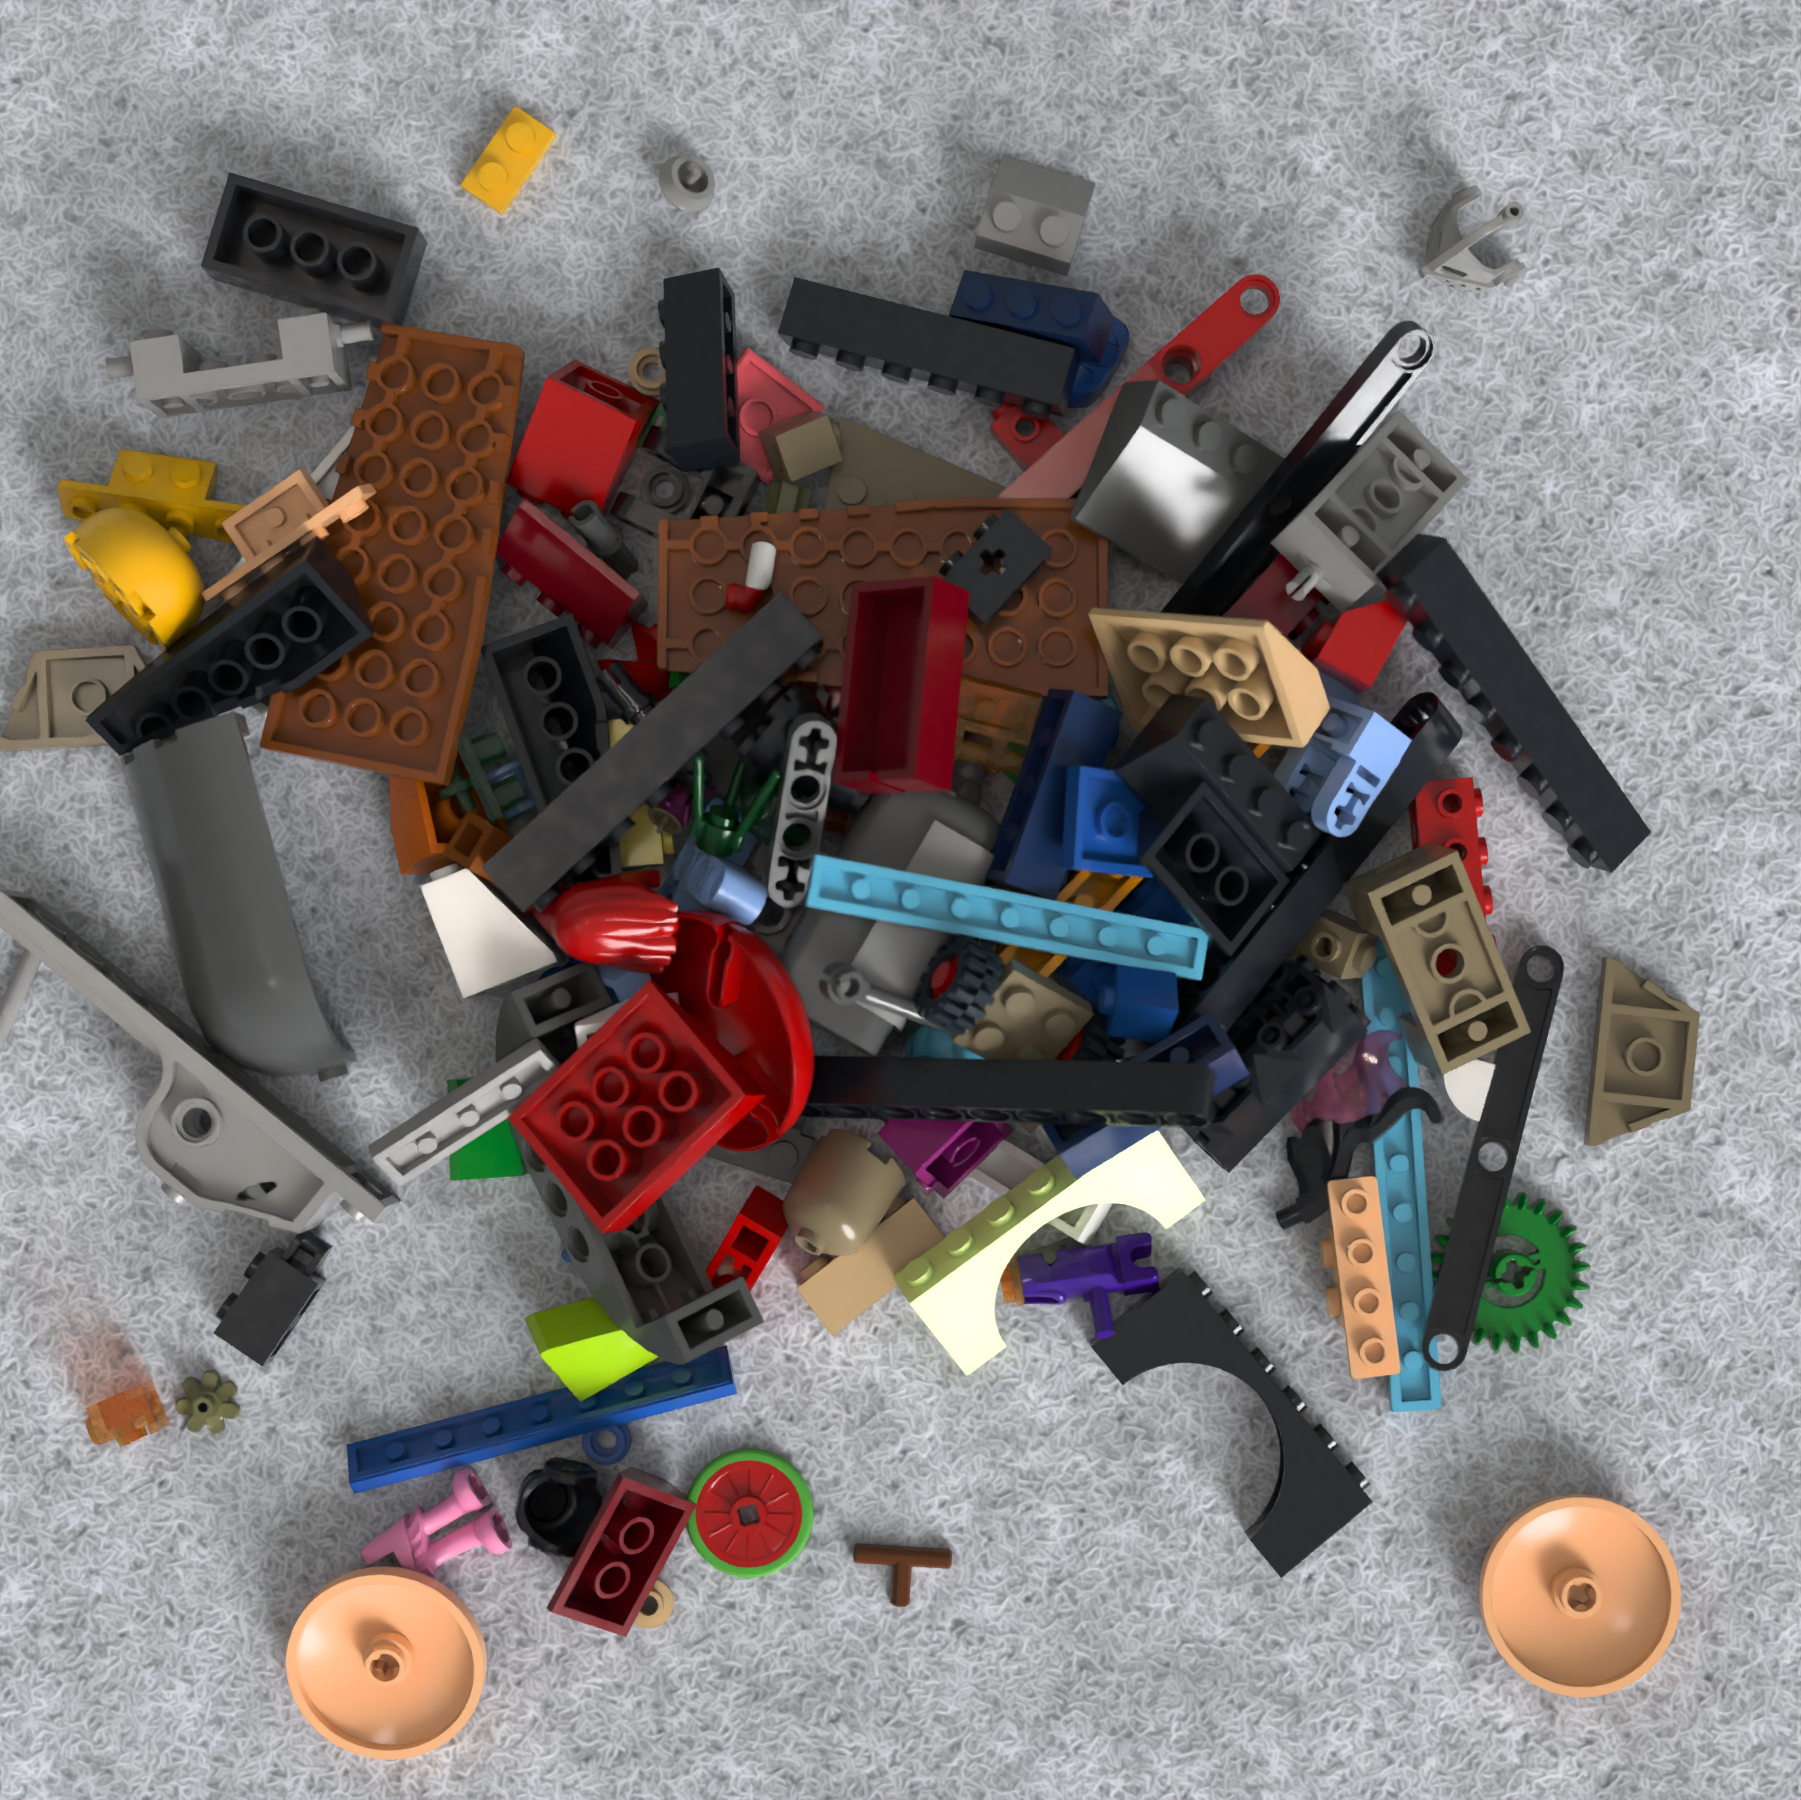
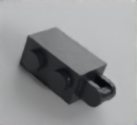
M308 1230L297 1234L286 1251L279 1247L270 1250L267 1255L260 1251L244 1272L243 1276L249 1279L239 1296L232 1292L218 1310L216 1317L221 1322L214 1331V1334L261 1366L271 1362L326 1282V1279L316 1272L333 1246ZM299 1249L313 1257L308 1267L294 1258Z

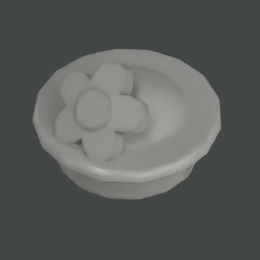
M692 155L671 157L662 165L659 172V185L663 195L678 209L687 212H697L704 210L711 203L714 195L715 179L711 168L702 159Z

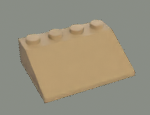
M1092 608L1088 613L1132 730L1142 731L1171 694L1207 698L1244 742L1304 748L1331 709L1318 669L1268 621Z

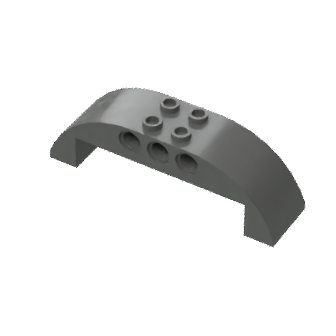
M587 962L579 963L505 995L499 1011L496 1028V1063L535 1037L561 1065L579 1049L575 1023L600 1012L612 1004L594 964ZM508 1119L522 1159L574 1267L603 1310L631 1339L650 1353L668 1362L683 1365L764 1322L743 1276L713 1288L667 1190L627 1229L601 1233Z

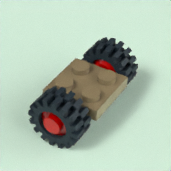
M958 935L957 938H949L947 947L942 944L937 949V958L931 957L928 963L930 966L928 972H923L919 979L923 982V985L918 987L915 996L919 997L915 1001V1008L918 1009L917 1014L950 1032L953 1042L984 1059L1117 1061L1118 1058H1123L1125 1049L1120 1046L1125 1044L1127 1039L1107 1036L1106 1015L1099 1014L1098 1009L1094 1008L1089 1001L1013 959H1010L1004 967L1000 966L1003 961L997 953L967 936Z

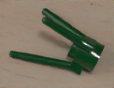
M696 754L693 758L692 821L688 831L689 835L696 837V847L707 854L718 857L730 856L734 850L741 851L745 835L781 777L779 770L775 769L771 772L743 819L739 822V814L734 810L747 768L742 763L743 760L739 757L724 804L712 805L709 811L704 813V759L701 754Z

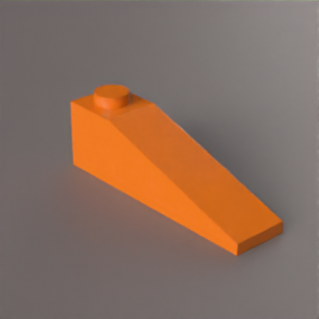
M460 744L450 787L389 775L391 832L401 875H430V873L438 869L456 864L457 862L445 855L444 851L468 810L509 832L507 821L504 822L501 816L504 812L502 804H496L492 795L487 796L475 774V771L482 767L476 754L473 753L466 756Z

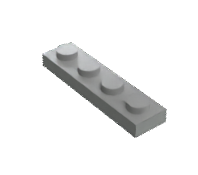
M535 1037L368 1145L371 1159L401 1187L508 1118L561 1064Z

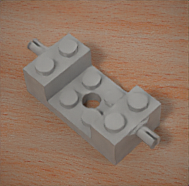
M301 308L291 311L290 318L277 319L282 359H277V356L274 354H259L248 357L247 364L228 367V363L223 361L201 364L200 354L179 334L174 335L172 330L159 329L145 332L143 334L144 339L129 341L130 356L106 358V369L110 379L134 375L137 401L159 418L352 390L345 344L374 341V335L370 320L348 324L335 323L327 312L320 313L318 308Z
M1399 410L1366 441L1341 471L1271 542L1299 571L1292 581L1286 585L1288 595L1299 585L1301 586L1291 597L1294 600H1303L1306 594L1315 587L1341 613L1345 612L1377 583L1379 579L1376 574L1413 537L1420 534L1469 480Z

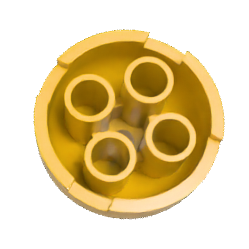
M112 507L92 514L63 538L66 548L79 567L84 571L88 568L92 571L90 576L104 592L102 595L149 643L153 645L159 641L158 646L163 652L167 651L189 632L199 620L205 601L201 595L205 591L204 584L198 568L188 555L192 547L176 528L171 527L167 531L155 519L141 511L126 507Z

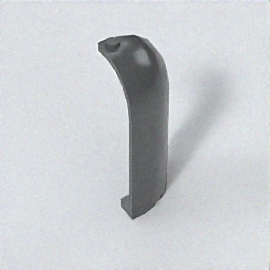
M233 711L177 729L178 740L162 746L159 738L152 739L132 749L133 754L122 757V767L188 1005L206 1041L236 1066L273 1078L318 1073L319 1080L322 1082L349 1074L346 1065L357 1062L354 1050L345 1049L337 1041L326 1020L312 982L244 737L250 735L245 716Z

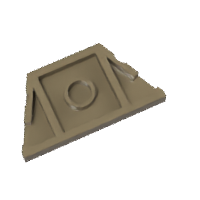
M134 645L35 650L26 670V682L18 689L10 706L13 708V711L2 736L0 735V752L109 746L85 720L97 707L148 665L139 648ZM175 733V735L161 740V743L177 741V734Z
M1608 957L1602 958L1584 1135V1145L1598 1146L1609 1139L1628 1132L1633 1133L1651 1126L1652 1123L1689 1112L1691 1109L1700 1013L1684 1002L1666 994L1662 988L1648 979H1643L1630 971L1615 958Z

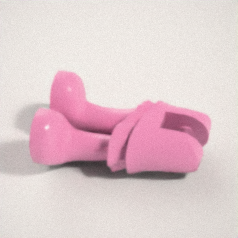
M464 1467L454 1475L452 1479L453 1492L426 1512L423 1507L417 1504L411 1515L404 1513L394 1525L367 1543L361 1550L360 1555L367 1566L386 1558L394 1552L401 1564L399 1568L410 1569L429 1577L436 1576L437 1567L471 1548L483 1545L490 1553L501 1554L512 1548V1541L506 1523L497 1507L493 1506L461 1528L435 1542H430L431 1534L463 1515L487 1506L491 1501V1497L481 1479L471 1468Z

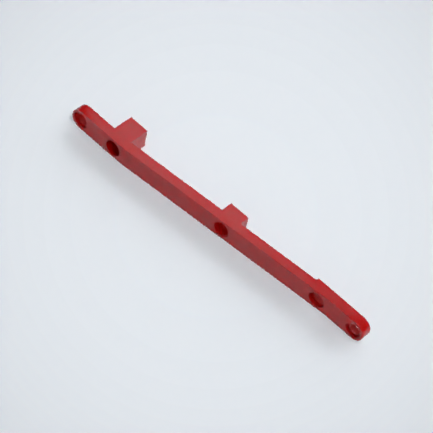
M1258 274L1247 275L1125 382L1160 380L1189 399L1210 380L1213 372L1274 317L1280 303L1279 290L1275 283L1266 276ZM1248 289L1262 291L1267 297V309L1255 315L1246 312L1241 306L1240 298L1242 293ZM1170 364H1180L1188 370L1190 380L1181 384L1173 382L1167 378L1164 369ZM1122 384L996 498H1073L1083 486ZM789 683L766 705L770 710L783 694H786L795 683ZM800 684L802 687L807 686L808 688H810L812 686L808 684ZM825 686V691L829 693L825 708L829 714L833 713L840 706L841 687ZM689 796L687 797L685 804L690 800Z

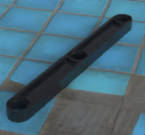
M1402 321L1394 325L1160 613L1210 617L1223 616L1277 550L1271 542L1350 461L1430 363L1434 356L1436 345L1434 338L1426 329L1414 321ZM1418 335L1420 337V345L1417 351L1412 356L1400 358L1398 352L1401 343L1407 337ZM1281 495H1290L1291 503L1284 513L1274 516L1269 514V508L1273 500Z
M1538 945L1525 952L1518 963L1512 986L1531 1032L1497 1048L1492 1062V1064H1495V1069L1480 1121H1477L1420 1342L1422 1360L1429 1368L1435 1371L1447 1372L1456 1369L1463 1363L1467 1355L1564 974V962L1561 955L1549 946ZM1544 956L1553 963L1554 975L1549 981L1537 982L1529 976L1527 963L1532 957ZM1494 1143L1503 1148L1506 1154V1163L1501 1170L1489 1171L1480 1164L1478 1154L1483 1145ZM1440 1334L1452 1337L1457 1345L1455 1359L1447 1364L1435 1361L1429 1352L1431 1340Z

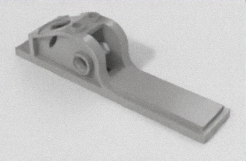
M0 889V928L162 1060L163 1072L161 1082L139 1115L135 1135L141 1159L148 1169L164 1182L161 1185V1189L170 1198L181 1205H185L188 1201L193 1206L225 1214L227 1209L269 1221L268 1226L297 1234L317 1227L341 1197L343 1198L340 1203L341 1207L360 1222H364L368 1218L374 1223L388 1217L401 1202L397 1196L246 1072L232 1063L202 1036L28 893ZM205 1110L211 1118L209 1131L204 1127L202 1121ZM274 1182L276 1187L272 1191L267 1192L261 1183Z

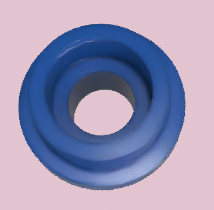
M626 1423L582 1435L584 1452L592 1461L601 1465H612L621 1461L627 1455L632 1442L631 1432ZM602 1431H611L616 1437L615 1446L612 1448L602 1447L598 1442V1435Z

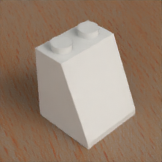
M458 863L430 873L432 882L420 886L463 999L482 997L541 974L550 968L559 967L567 963L564 953L489 880L463 866L459 867Z

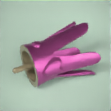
M671 780L668 784L674 790L654 809L648 810L650 820L658 827L656 829L657 833L663 830L670 834H679L692 817V798L685 804L688 797L686 790L677 780ZM709 786L704 790V801L715 791V786Z

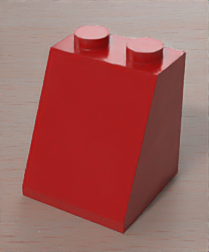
M574 359L546 378L506 483L517 488V493L530 502L544 504L546 502L562 510L561 514L567 520H569V516H574L570 513L572 508L584 500L594 501L603 515L606 516L638 451L637 445L661 401L654 397L645 396L635 388Z

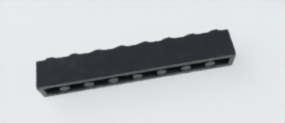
M1417 534L1376 574L1387 590L1384 593L1386 600L1396 611L1404 614L1414 627L1411 633L1416 642L1434 655L1441 665L1438 668L1441 677L1450 686L1459 690L1467 702L1465 710L1469 716L1486 728L1493 738L1491 746L1501 758L1510 762L1519 774L1516 777L1519 786L1527 794L1536 798L1544 809L1542 817L1553 830L1561 833L1569 844L1567 852L1570 857L1583 868L1594 867L1612 873L1651 831L1445 537Z
M782 592L778 593L481 868L522 913L529 912L533 907L539 913L542 912L562 893L557 885L570 873L579 878L599 859L594 851L609 838L613 844H616L636 825L631 817L646 804L651 810L654 809L674 790L668 783L679 772L684 770L688 776L693 773V758L696 754H701L705 762L711 756L705 748L719 736L725 741L729 740L748 722L742 715L756 701L762 707L766 706L785 688L779 681L793 667L801 673L822 654L817 645L823 641V636Z

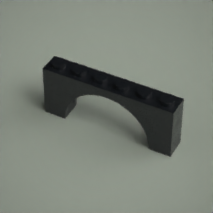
M1178 1267L1159 1283V1287L1155 1291L1148 1292L1113 1321L1115 1334L1112 1337L1104 1339L1094 1337L1089 1341V1344L1122 1385L1143 1372L1156 1367L1176 1363H1197L1219 1368L1233 1374L1254 1389L1270 1412L1276 1427L1279 1440L1280 1462L1278 1477L1271 1498L1261 1515L1245 1533L1282 1578L1373 1503L1364 1492V1489L1370 1485V1482L1352 1461L1344 1467L1332 1452L1339 1445L1321 1423L1312 1428L1303 1418L1301 1413L1308 1407L1289 1385L1280 1390L1269 1375L1276 1368L1258 1347L1249 1352L1238 1337L1245 1331L1226 1308L1219 1314L1206 1300L1213 1292L1194 1270L1186 1276Z

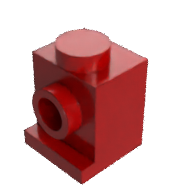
M1003 402L1001 408H996L991 413L995 422L990 426L989 433L1025 472L1063 438L1065 434L1050 419L1042 420L1028 416L1020 411L1022 406ZM1022 420L1029 421L1034 426V432L1029 436H1022L1016 431V424Z

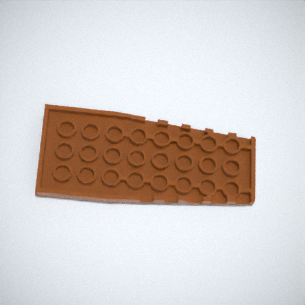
M384 323L380 329V332L384 334V338L376 363L370 361L365 376L370 382L361 409L355 407L350 423L355 429L346 455L340 454L335 470L340 476L332 500H326L330 505L355 487L365 484H372L376 493L365 500L369 508L362 514L346 523H343L341 518L328 525L326 530L329 535L322 540L350 572L375 631L371 637L299 688L286 693L279 691L272 694L259 747L267 751L450 787L483 644L525 352L514 344Z
M957 497L895 502V505L872 507L869 504L848 505L844 509L831 510L807 508L799 509V512L768 514L766 511L752 512L749 516L718 518V515L700 516V519L680 521L661 519L659 521L657 666L660 671L692 674L778 593L782 592L823 636V641L817 645L822 654L801 673L793 667L779 681L842 688L852 583L936 576L943 579L939 570L957 550L965 555L977 542L973 537L977 528L991 514H994L999 519L1009 508L1052 547L1053 551L1047 563L983 631L967 618L960 698L1046 699L1049 688L1074 690L1092 699H1107L1108 665L1088 613L1092 608L1108 609V541L1070 520L1077 498ZM755 542L770 543L776 547L772 580L754 611L742 615L739 610H728L725 607L727 586L732 583L745 586L752 544ZM984 558L982 559L984 562L982 573L985 576L992 571L1001 575L999 570L1002 561L996 558L990 563Z

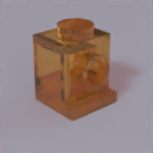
M152 1379L86 1408L89 1416L85 1421L86 1428L95 1445H102L116 1439L119 1447L148 1435L144 1426H147L151 1435L170 1425Z

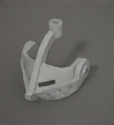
M1475 185L1470 188L1465 187L1451 197L1452 199L1442 207L1431 226L1432 229L1428 234L1425 264L1424 267L1418 270L1421 278L1424 279L1432 276L1454 289L1461 291L1468 289L1470 292H1488L1503 284L1507 286L1521 277L1520 274L1527 269L1523 262L1520 263L1518 259H1515L1497 269H1492L1483 265L1468 248L1500 227H1512L1523 217V207L1517 202L1508 203L1498 213L1496 218L1462 239L1457 224V215L1460 211L1479 200V193L1481 191ZM1451 268L1466 273V275L1458 274L1454 272Z

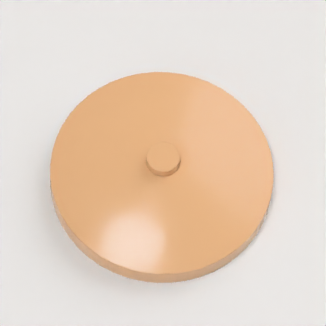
M1566 1494L1550 1497L1530 1505L1510 1519L1500 1530L1490 1545L1483 1561L1479 1579V1606L1484 1627L1491 1642L1503 1659L1519 1675L1532 1684L1552 1693L1572 1697H1593L1609 1694L1631 1685L1656 1665L1666 1652L1677 1628L1681 1608V1587L1677 1568L1668 1547L1655 1529L1644 1519L1625 1506L1607 1498L1587 1494Z
M388 1566L369 1567L346 1573L332 1580L308 1601L300 1613L288 1641L286 1672L291 1694L300 1712L309 1724L328 1741L342 1749L364 1757L387 1760L404 1759L425 1754L440 1747L465 1726L478 1704L485 1684L487 1654L482 1632L472 1612L448 1587L425 1574L410 1569Z

